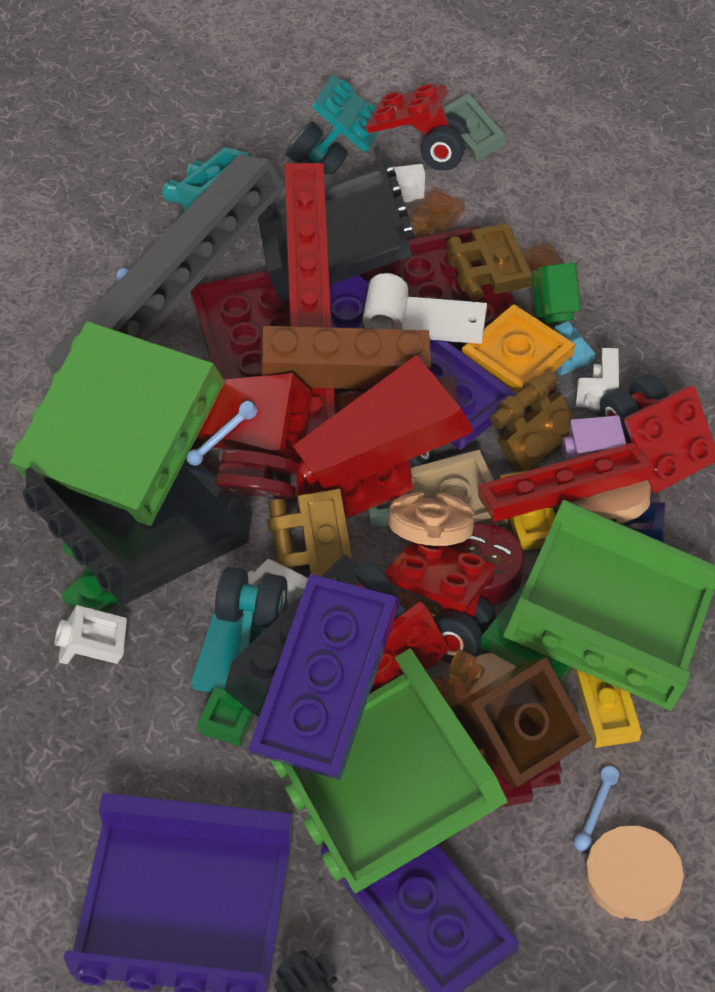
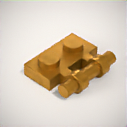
M508 223L472 230V242L462 244L459 237L448 239L446 245L449 250L447 253L449 262L453 268L457 269L459 273L457 280L460 288L468 294L471 301H477L483 297L484 292L481 286L485 284L491 285L494 294L532 286L531 271ZM480 260L482 266L472 267L471 261Z
M547 370L539 377L532 376L523 384L522 391L514 397L508 396L499 403L498 410L490 416V422L495 428L502 429L506 425L508 429L497 440L515 472L529 471L562 443V437H568L570 420H574L562 394H551L548 397L549 389L557 383L556 376L551 371ZM531 405L533 410L523 417L524 410Z
M340 489L297 496L300 513L287 515L285 499L268 501L270 518L266 520L268 532H273L277 554L276 557H273L274 562L297 572V566L309 564L310 574L322 576L344 554L352 559ZM291 528H303L305 552L294 553L290 533Z

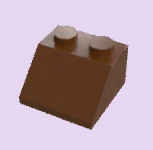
M547 657L522 663L452 706L459 722L481 755L513 787H519L592 740Z

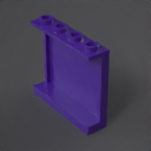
M102 793L98 809L102 826L73 951L65 950L64 955L70 975H74L75 979L81 983L96 986L103 985L106 979L125 981L127 987L138 991H152L155 985L175 987L174 990L176 992H268L293 838L292 813Z

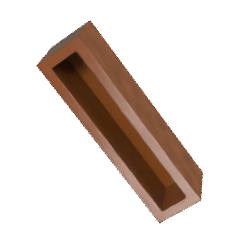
M263 326L261 376L293 373L308 388L370 389L415 355L430 370L429 330Z

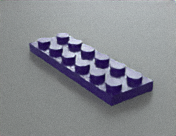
M356 275L329 285L331 328L366 329L362 320L369 283L361 276ZM430 340V371L461 407L474 430L467 436L450 442L461 450L492 425L490 416L498 410L499 403L508 396L514 397L517 394L447 341Z

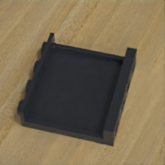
M378 145L373 147L378 167L325 186L329 285L413 256L409 240L414 239L415 235L391 158L383 159ZM286 200L276 204L273 201L258 217L267 273L280 302L289 300Z
M187 458L151 526L136 521L127 510L43 480L32 467L26 469V488L23 490V497L28 508L32 512H37L47 522L53 536L58 539L61 538L67 544L76 561L80 565H86L96 576L100 587L106 593H111L122 606L248 543L252 513L230 491L216 487V477L202 463L193 466L188 463Z

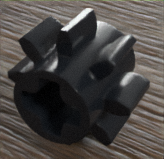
M307 950L298 951L283 961L276 971L281 979L274 984L277 989L276 992H335L331 985L337 982L335 977L337 971L324 953L313 959Z

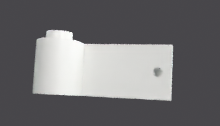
M384 273L376 275L370 280L362 322L366 329L429 330L430 340L482 344L487 303L408 297L407 283L395 274Z

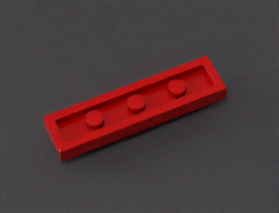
M633 442L478 484V497L493 522L544 508H551L561 504L563 500L570 502L652 479V465Z

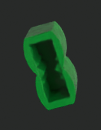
M577 263L547 265L532 271L535 318H543L545 325L562 324L575 320L574 313L582 311Z

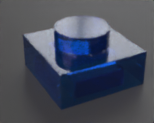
M650 502L649 508L641 516L620 524L663 542L666 519L665 502Z

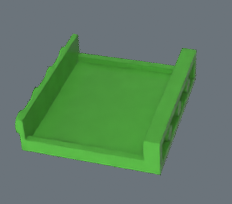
M87 321L80 334L74 338L71 351L61 369L57 370L54 374L48 393L43 402L36 407L32 422L23 438L15 445L13 456L9 463L25 479L26 469L32 467L44 480L127 510L136 521L151 526L225 381L211 362Z
M563 500L503 637L672 711L686 688L691 674L687 670L715 590V565Z
M411 648L395 657L403 675L369 694L341 780L270 759L281 779L289 775L292 783L285 786V789L297 810L300 812L307 808L310 817L303 820V823L315 844L319 846L325 842L329 851L323 854L322 858L333 878L337 882L345 877L355 894L508 802L495 774Z

